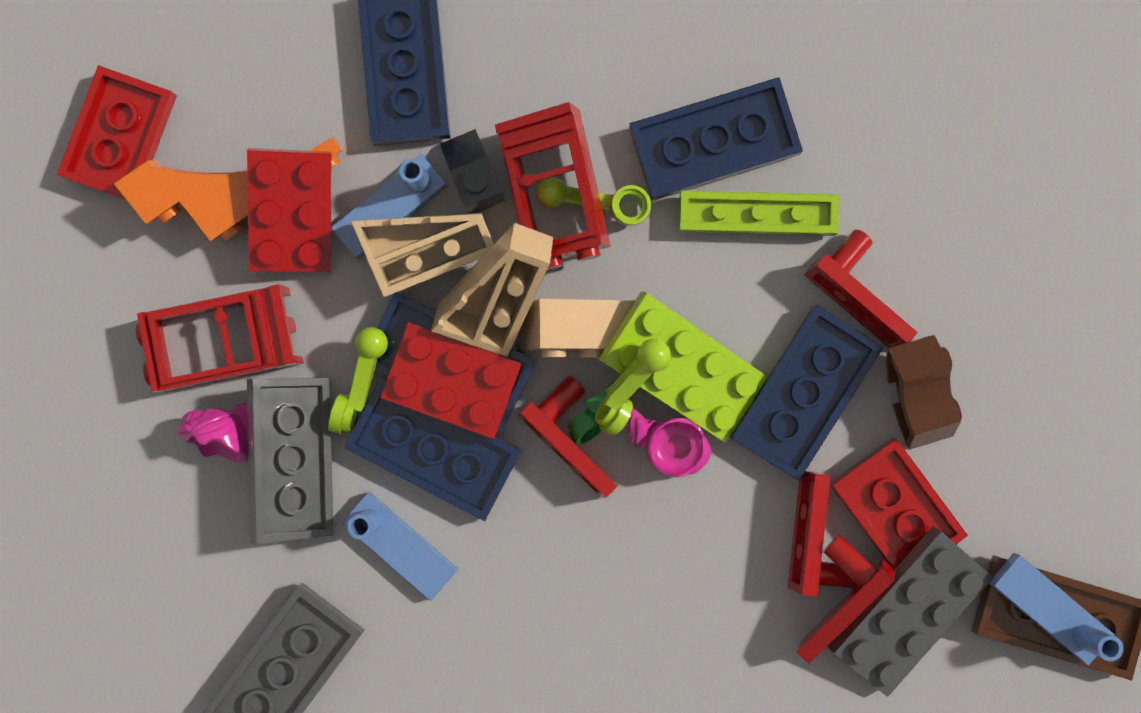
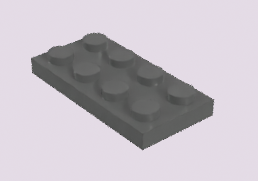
M330 378L247 379L250 543L263 544L334 536L331 432L328 430L330 418Z
M934 526L896 567L895 581L827 646L834 655L887 697L994 578Z
M302 582L296 587L203 713H303L365 629Z

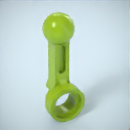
M557 177L544 179L537 187V198L547 208H558L563 204L583 208L579 188L566 186ZM627 185L612 195L599 193L603 212L613 216L622 225H637L645 220L650 213V197L639 186ZM631 196L638 201L640 211L637 216L627 217L621 212L619 208L621 198Z
M365 328L356 337L355 346L359 357L351 391L349 394L340 393L337 396L329 418L328 430L330 432L342 434L345 431L350 433L355 425L358 411L362 412L364 406L368 403L377 359L385 353L388 346L386 335L378 328Z
M649 339L643 342L638 348L637 358L605 390L607 391V397L601 402L595 415V422L599 424L600 430L615 436L624 428L633 409V403L629 398L653 372L664 370L670 362L671 353L665 342L659 339Z

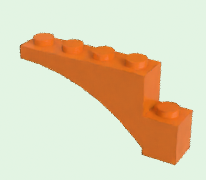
M332 137L310 151L331 152L332 168L341 162L337 154L342 152L343 148L335 137ZM148 160L114 183L145 224L156 220L161 225L165 224L182 212L177 206L181 203L209 241L218 236H221L224 241L228 240L244 229L240 221L248 216L247 170L202 173L161 166L157 160Z

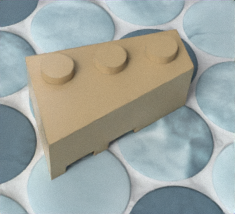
M481 213L351 221L383 297L481 259L494 245Z
M514 223L438 303L431 331L508 357L550 265L553 237Z
M585 299L534 300L518 333V352H542V358H566V351H580V358H599L635 301Z

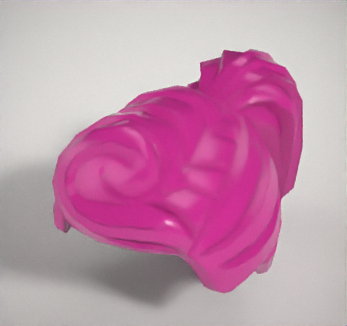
M247 401L238 404L232 411L224 408L206 409L205 411L194 410L187 412L182 418L177 434L185 442L196 444L204 457L218 454L233 462L240 463L246 461L249 458Z
M632 409L629 422L626 425L628 430L626 439H630V445L635 444L637 448H646L649 462L657 471L667 476L678 478L688 474H695L707 464L711 455L710 443L707 441V437L703 436V430L694 422L682 417H672L657 422L654 419L650 420L647 417H643L637 410Z

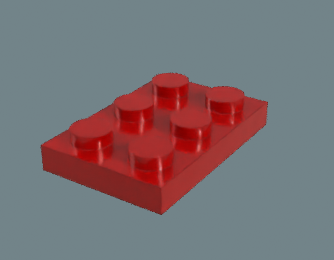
M98 65L57 175L126 200L114 183L146 161L153 160L177 95L170 90Z
M247 148L249 271L331 272V152Z
M408 322L381 398L495 439L522 363Z
M891 438L830 483L836 495L884 560L894 570L933 526L943 532L955 544L969 536L896 438Z

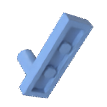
M420 154L415 159L403 161L396 175L339 220L331 229L354 257L359 260L365 253L351 221L411 217L448 187V185L426 158Z
M368 492L342 522L353 538L364 542L430 601L458 570L451 561L371 492Z
M1013 553L988 583L1082 663L1089 666L1096 656L1106 661H1116L1122 656L1123 644L1121 640L1115 637V634L1021 555Z

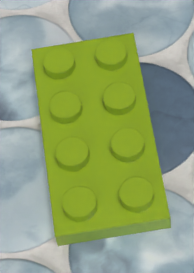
M641 291L598 360L621 375L637 358L638 348L643 342L649 339H659L665 342L671 353L668 366L660 372H653L640 388L717 439L727 443L768 376L649 293Z

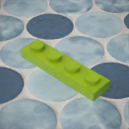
M683 190L680 192L679 232L835 236L838 234L839 194Z

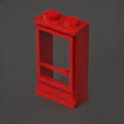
M567 102L495 124L519 225L537 231L528 187L532 186L534 182L575 171L588 231L553 240L550 265L547 270L562 267L563 259L577 256L578 261L590 260L601 256L600 250L609 248L611 245L580 110L572 103ZM569 144L573 164L533 176L524 173L522 157Z
M276 284L262 289L137 313L139 324L136 325L135 332L138 343L144 349L146 363L143 365V375L147 384L151 386V391L169 392L304 364L303 356L294 355L290 334L296 333V325L294 319L286 315L283 297L291 296L289 288ZM244 305L254 361L234 364L226 323L228 314L224 309ZM217 311L214 318L220 325L227 366L172 377L162 322Z

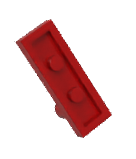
M855 229L832 257L825 254L814 262L804 275L888 348L911 342L918 332L849 274L873 244L871 238L866 233Z
M568 376L538 407L531 401L520 412L518 417L601 499L607 498L617 488V485L555 425L556 421L585 393L584 388L573 377Z
M805 471L799 480L788 588L801 595L818 597L819 586L854 589L857 584L835 563L821 561L831 475L813 471Z
M841 535L836 536L823 550V553L844 571L857 586L801 640L796 653L808 664L895 581L896 571L884 559L874 567Z

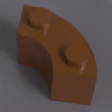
M935 335L889 348L887 351V381L889 384L896 383L899 402L892 405L908 450L953 437L962 419L960 406L951 393L950 375L952 359L948 350L945 347H940Z

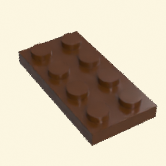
M993 555L988 573L994 577L1008 559ZM1036 568L1115 634V637L1121 640L1123 654L1118 660L1106 661L1096 656L1088 666L1079 661L991 585L987 584L983 589L972 632L1132 681L1141 650V599Z

